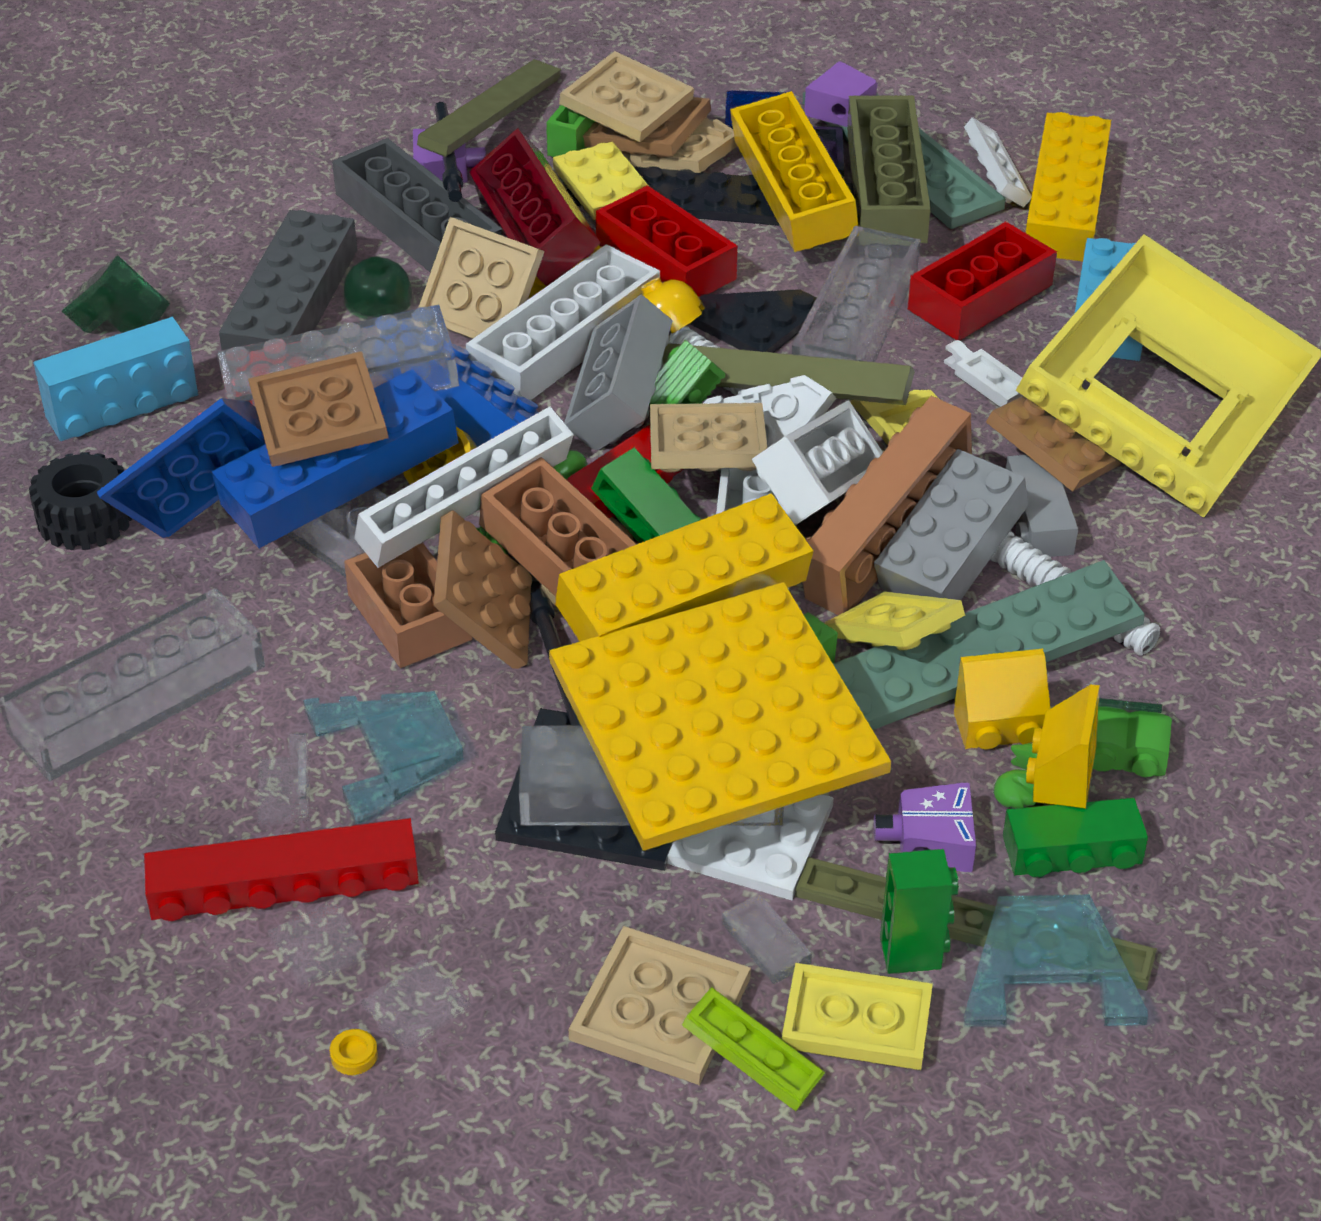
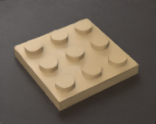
M614 51L562 91L559 104L630 139L641 142L693 99L694 88Z
M450 217L416 317L470 338H475L528 300L545 251Z
M762 403L650 404L651 469H660L665 472L695 468L706 472L716 471L720 468H738L743 471H753L757 467L751 459L767 449Z
M623 926L569 1027V1040L700 1085L716 1051L683 1027L682 1024L686 1016L711 987L738 1006L750 981L751 968Z

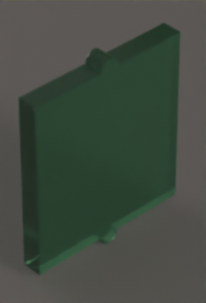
M1099 694L1100 707L1162 713V704L1157 700Z

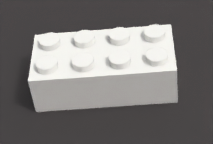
M848 400L789 433L751 460L757 467L760 479L770 487L778 499V503L794 525L846 493L852 484H857L865 475L870 462L874 458H879L883 452Z

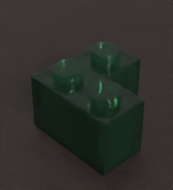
M116 255L78 288L62 309V312L86 333H91L106 320L121 333L158 322L170 305V302L121 257Z

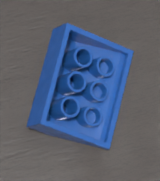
M227 398L219 399L98 490L99 498L160 537L166 538L171 536L219 500L212 471L265 444L256 407L249 401Z

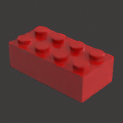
M648 185L596 210V236L601 242L598 246L603 247L607 244L659 270L661 282L668 280L683 281L692 287L698 297H700L701 295L710 294L737 279L738 245Z
M1005 221L910 276L907 309L948 336L960 341L1052 286L1057 251Z

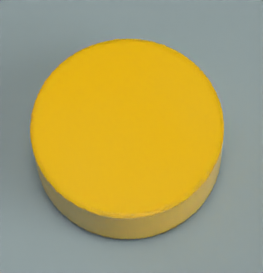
M349 1029L343 1031L330 1044L331 1063L340 1073L359 1075L371 1069L376 1063L378 1057L376 1040L365 1030Z

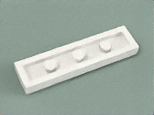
M972 117L964 128L970 137L969 144L979 154L977 159L988 171L986 176L995 184L996 191L1006 198L1005 202L1010 204L1014 201L1020 206L1025 207L1032 196L996 131Z

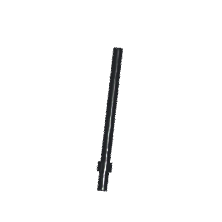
M437 102L435 104L437 122L449 115L447 104L444 102ZM453 151L446 157L442 156L445 171L442 175L444 188L448 191L449 199L452 202H458L462 198L463 177L457 168L455 151Z
M533 581L531 584V601L529 603L530 616L532 621L538 625L549 658V650L562 647L553 622L555 613L551 601L544 596L541 584ZM553 670L575 739L578 742H586L588 738Z

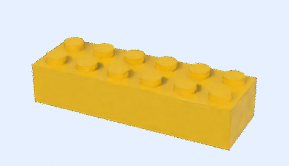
M792 91L730 109L735 142L794 252L811 249L814 246L834 240H841L859 233L856 200Z
M1047 112L1025 233L1057 251L1056 258L1083 261L1087 238L1094 239L1111 120L1098 116H1074L1065 112Z
M771 493L560 573L555 604L578 640L583 641L782 582L789 588L806 581L814 551Z

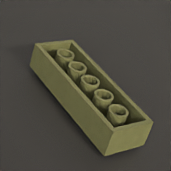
M914 95L849 96L847 133L859 226V243H869L872 245L882 243H903L906 245L927 243L931 209Z

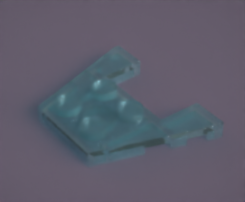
M435 691L381 694V700L358 701L356 696L340 697V703L320 704L319 698L303 700L305 713L316 737L359 725L381 772V775L342 786L344 800L356 825L366 821L464 759L463 747Z
M1090 894L998 897L964 1013V1027H1006L1007 1013L1004 984L1098 982L1100 985L1104 1026L1146 1025L1148 1010Z

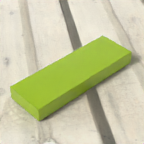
M712 987L690 1011L682 1024L683 1027L795 1111L799 1109L825 1074L822 1069Z

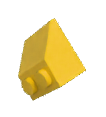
M1043 648L961 657L954 715L965 749L978 747L981 749H992L998 745L1033 742L1035 728H1043L1046 711L1050 709L1046 660Z
M1090 684L1047 710L1043 728H1035L1032 753L1037 754V758L1029 757L1026 772V783L1034 784L1033 802L1086 808L1097 748L1100 685Z

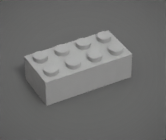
M642 294L593 328L564 422L576 437L593 450H599L607 444L612 445L616 443L625 432L633 427H640L649 416L648 407L650 399L656 390L655 382L657 374L663 365L662 357L664 349L670 340L668 335L673 320Z
M957 449L874 562L879 587L892 593L961 600L1029 505L1025 477Z

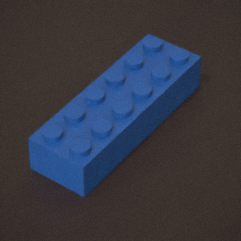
M386 321L368 358L371 363L391 379L413 369L453 409L456 427L466 432L477 447L539 413L536 403L525 397L517 396L513 393L515 390L514 386L504 380L495 379L491 376L492 370L488 366L469 359L470 353L467 350L447 342V335L433 327L422 330L417 325L408 321H403L402 325Z
M410 369L374 388L387 428V439L275 467L271 466L267 447L264 444L212 471L220 504L260 549L458 444L453 409L413 369Z

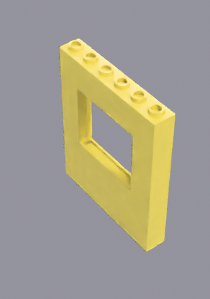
M1143 234L1030 364L1015 391L1204 518L1321 358V350ZM1128 336L1223 398L1222 402L1191 442H1188L1094 378ZM1085 380L1091 383L1087 390L1082 387ZM1184 447L1191 450L1187 457L1182 455Z

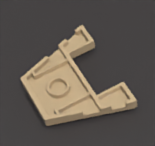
M706 116L673 157L661 158L654 154L645 153L629 154L627 151H621V153L634 167L647 168L655 166L670 170L689 169L695 173H700L720 158L725 157L737 147L732 128L718 119L711 121Z

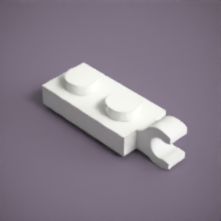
M959 340L946 345V350L953 355L944 359V363L955 370L954 374L998 406L1001 407L1023 396L1015 391L1022 377L983 349L973 353Z

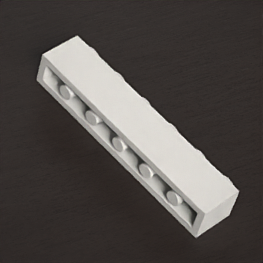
M548 407L359 513L354 539L377 568L438 534L440 532L441 517L454 510L463 519L478 511L481 506V494L540 457L552 467L566 460L574 434L554 410Z

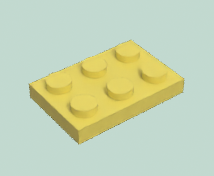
M613 142L599 143L594 147L569 151L566 154L553 157V169L593 220L596 219V210L648 185Z
M883 592L826 621L825 624L838 632L837 638L846 639L848 643L868 642L874 647L889 645L896 646L898 650H908L920 645V639L929 634L947 631L951 628L950 623L965 616L961 600Z
M795 963L781 1039L796 1051L921 1070L933 984Z

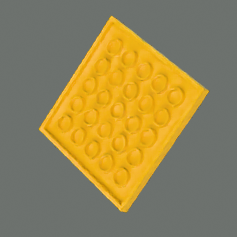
M784 582L617 630L601 637L597 636L549 650L550 664L643 851L890 773V758Z

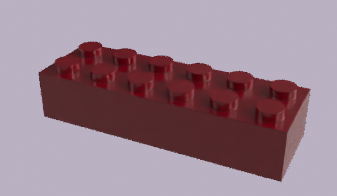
M519 128L513 131L469 171L507 237L545 251L536 277L546 287L571 270L582 259L589 257L601 243L542 152Z

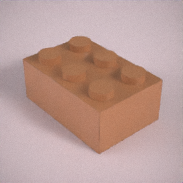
M423 542L377 568L366 553L344 561L348 596L400 669L473 640L470 634L433 606L437 560Z

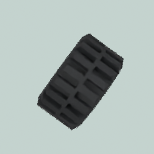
M81 452L78 455H73V453L67 454L64 458H55L49 461L50 464L48 466H42L38 470V475L32 477L29 494L37 528L41 532L42 538L45 541L50 539L53 546L60 547L64 543L67 550H74L75 546H81L82 550H89L90 544L97 543L98 547L107 545L106 539L111 538L114 541L119 538V530L126 531L130 526L129 521L133 520L99 498L97 494L98 490L125 471L122 465H118L117 461L113 458L106 459L105 455L99 453L90 455V452Z

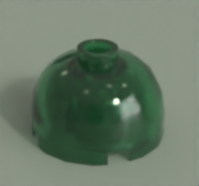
M378 256L364 259L351 267L344 280L345 307L351 314L361 319L368 320L367 317H379V320H387L401 315L411 305L412 287L409 275L399 263L391 259Z

